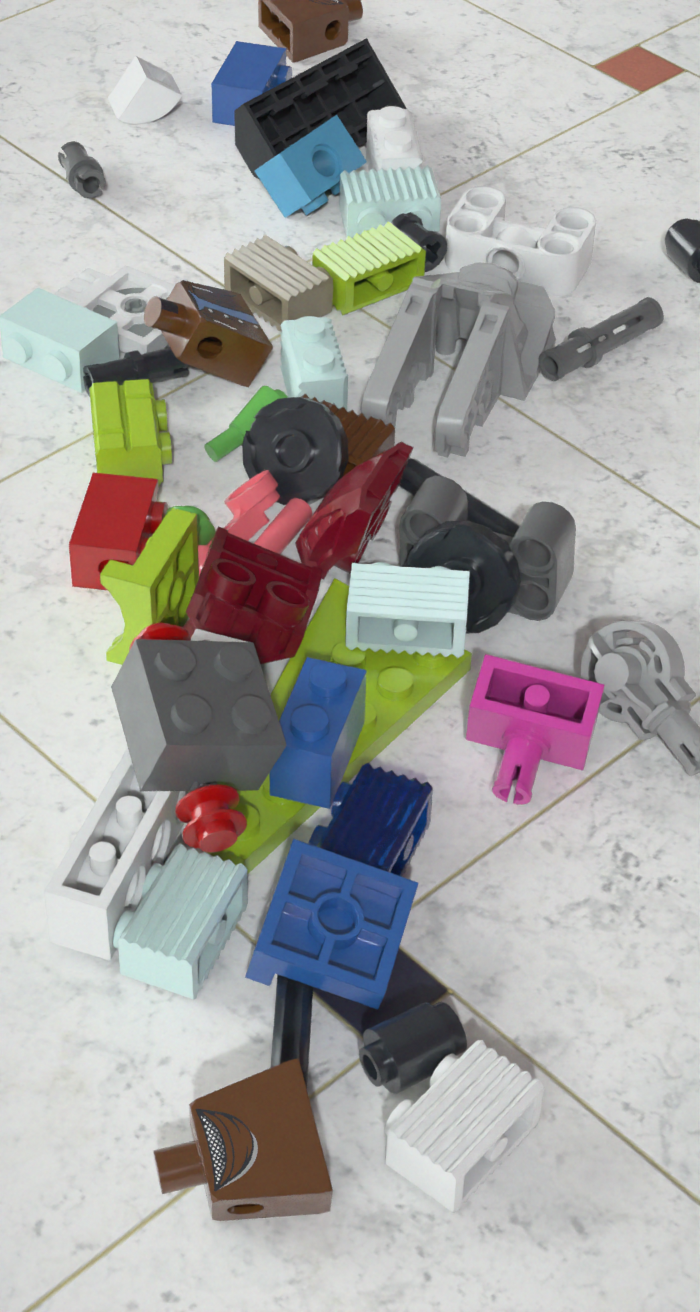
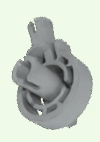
M618 621L608 624L598 632L593 633L589 637L582 656L581 679L605 685L599 713L612 721L628 723L640 740L651 739L659 734L685 767V771L689 776L700 773V727L689 715L691 711L689 701L696 696V693L684 680V660L674 638L659 625L647 621ZM636 631L650 641H645V638H628L627 632ZM630 645H639L640 649L645 650L647 654Z

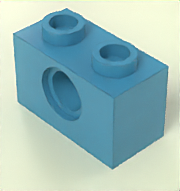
M336 115L254 171L286 218L300 208L305 215H308L326 203L329 199L324 193L325 191L330 189L333 195L340 192V174L344 170L351 173L367 161L338 115Z

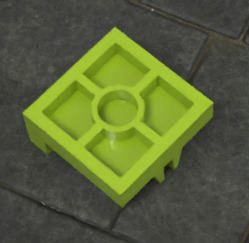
M172 508L171 511H168L153 536L148 539L146 547L134 565L109 560L102 570L100 582L120 606L125 622L123 634L115 637L112 646L106 651L107 661L122 665L129 653L131 642L149 625L168 623L183 627L189 617L186 609L199 579L197 514Z

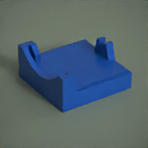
M293 839L245 978L270 986L276 973L378 1009L388 986L419 883Z

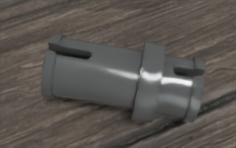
M75 141L67 142L61 147L67 157L63 153L58 152V161L66 170L68 183L73 190L84 198L90 199L99 196L102 193L99 186L104 188L106 186L101 165L96 159L88 156L82 144Z

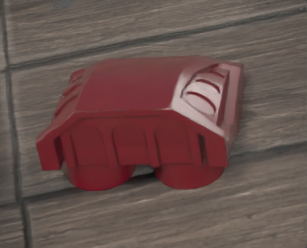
M400 442L359 464L331 488L295 542L302 564L311 568L315 566L322 569L321 579L323 580L333 566L351 574L352 563L359 564L369 540H374L388 514L392 503L390 498L400 485L414 447Z
M218 526L186 613L196 629L246 642H253L260 664L295 657L304 638L306 627L318 595L323 570L315 566L311 568L228 533V530Z

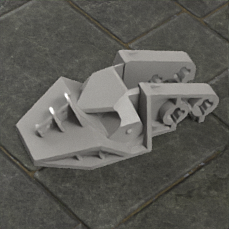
M481 262L462 267L460 272L414 277L367 383L362 400L361 413L366 418L372 416L378 420L381 419L385 425L391 422L395 427L397 410H403L404 407L410 408L414 402V390L420 380L426 381L434 373L435 340L436 351L442 355H450L455 352L456 340L459 337L467 339V344L438 414L434 451H438L439 456L448 458L450 453L466 457L469 451V440L473 427L475 425L480 427L484 425L500 395L525 401L541 372L539 366L540 354L555 346L556 338L552 327L555 319V309L544 287L518 281L513 272L493 263Z

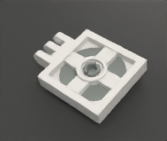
M125 265L111 277L87 268L78 275V278H73L66 284V287H62L54 293V295L117 321L119 351L126 353L138 350L140 354L164 349L168 345L161 330L146 326L144 311L148 301L154 296L167 300L175 286L174 284Z

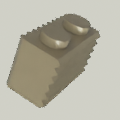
M264 234L261 240L257 238L254 243L249 242L246 247L242 245L239 250L234 249L232 254L226 253L224 257V290L241 294L252 313L256 312L259 318L263 317L265 322L269 321L271 326H276L278 331L281 330L280 325L285 320H296L305 316L322 317L332 312L333 278L324 268H316L299 257L292 247H284Z

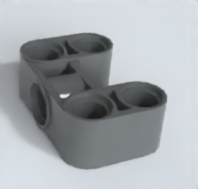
M444 476L427 478L421 484L403 513L399 524L401 567H408L409 563L407 564L410 551L429 529L446 521L468 520L466 493L454 480ZM543 501L534 504L528 510L514 537L496 533L507 542L519 566L521 584L516 602L509 610V613L535 621L548 619L554 613L574 572L575 520L570 512L561 505Z

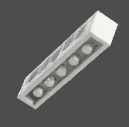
M196 629L191 637V641L246 642ZM128 747L44 890L49 942L110 961L117 950L113 946L116 925L126 910L135 912L142 902L143 885L150 868L155 863L163 864L184 825V822L177 818L175 808L180 799L190 792H140Z

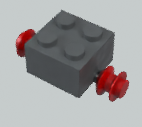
M168 623L149 625L131 642L129 653L111 686L140 792L190 791L180 799L175 808L177 818L187 823L182 833L183 840L188 846L201 849L204 852H219L231 847L247 826L245 815L240 811L234 810L240 799L237 791L259 790L287 746L253 642L191 641L188 631L183 627Z

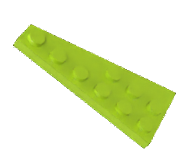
M334 578L305 631L304 638L295 657L290 658L270 696L278 720H280L307 657L367 670L365 722L337 790L338 792L471 670L472 653L464 649V655L457 658L453 654L445 657L441 653L433 656L429 652L421 655L417 651L410 655L405 650L398 654L393 649L388 653L382 649L374 652L370 648L362 651L358 647L351 651L346 647V618L350 586ZM269 773L259 790L237 791L240 799L234 810L240 811L246 817L247 826L244 832L231 847L219 852L207 853L213 857L218 855L222 861L230 859L235 865L242 863L247 868L248 875L321 807L271 796Z

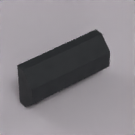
M366 38L247 101L234 110L235 146L252 175L259 179L254 170L336 115H338L357 147L367 142V113L369 111L381 110L388 106H396L402 109L407 108Z

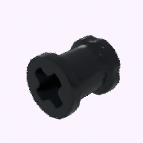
M413 212L399 214L392 220L391 223L426 251L425 272L433 270L440 264L447 251L445 237L437 231H428L424 228L421 218Z

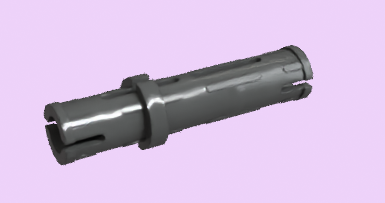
M646 297L637 304L610 316L591 328L581 327L572 331L568 336V340L540 354L539 366L541 371L549 380L557 381L580 367L589 368L598 364L604 354L661 325L664 319L662 307L655 299ZM622 325L626 326V329L616 334L613 333L614 329ZM604 335L606 339L600 342L599 337ZM588 343L591 344L590 348L578 353V348Z

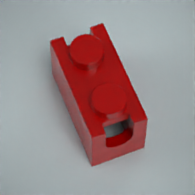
M92 473L69 542L72 587L107 590L100 582V574L109 560L130 565L135 564L146 547V542L153 536L168 510L167 502L157 501L158 479Z

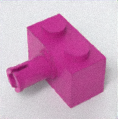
M485 654L469 706L466 740L505 750L497 779L492 787V792L497 798L507 802L514 780H518L513 804L524 805L529 803L532 798V789L540 760L584 770L598 718L604 684Z

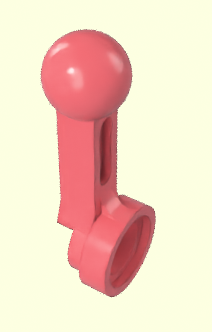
M265 470L252 477L225 499L224 503L234 515V518L224 527V529L228 530V533L248 541L270 521L264 511L271 507L280 498V495L276 491L278 483L269 470ZM212 539L206 545H198L199 576Z

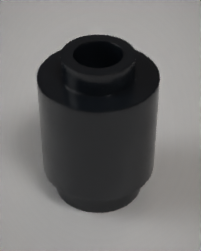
M688 218L681 219L675 222L665 235L666 251L669 258L693 281L700 283V221Z
M441 1001L431 1005L427 1002H422L365 1030L363 1035L364 1047L359 1049V1059L366 1076L376 1087L383 1085L389 1092L397 1094L431 1077L439 1063L449 1054L457 1056L465 1052L467 1049L466 1034L458 1016L447 1003Z

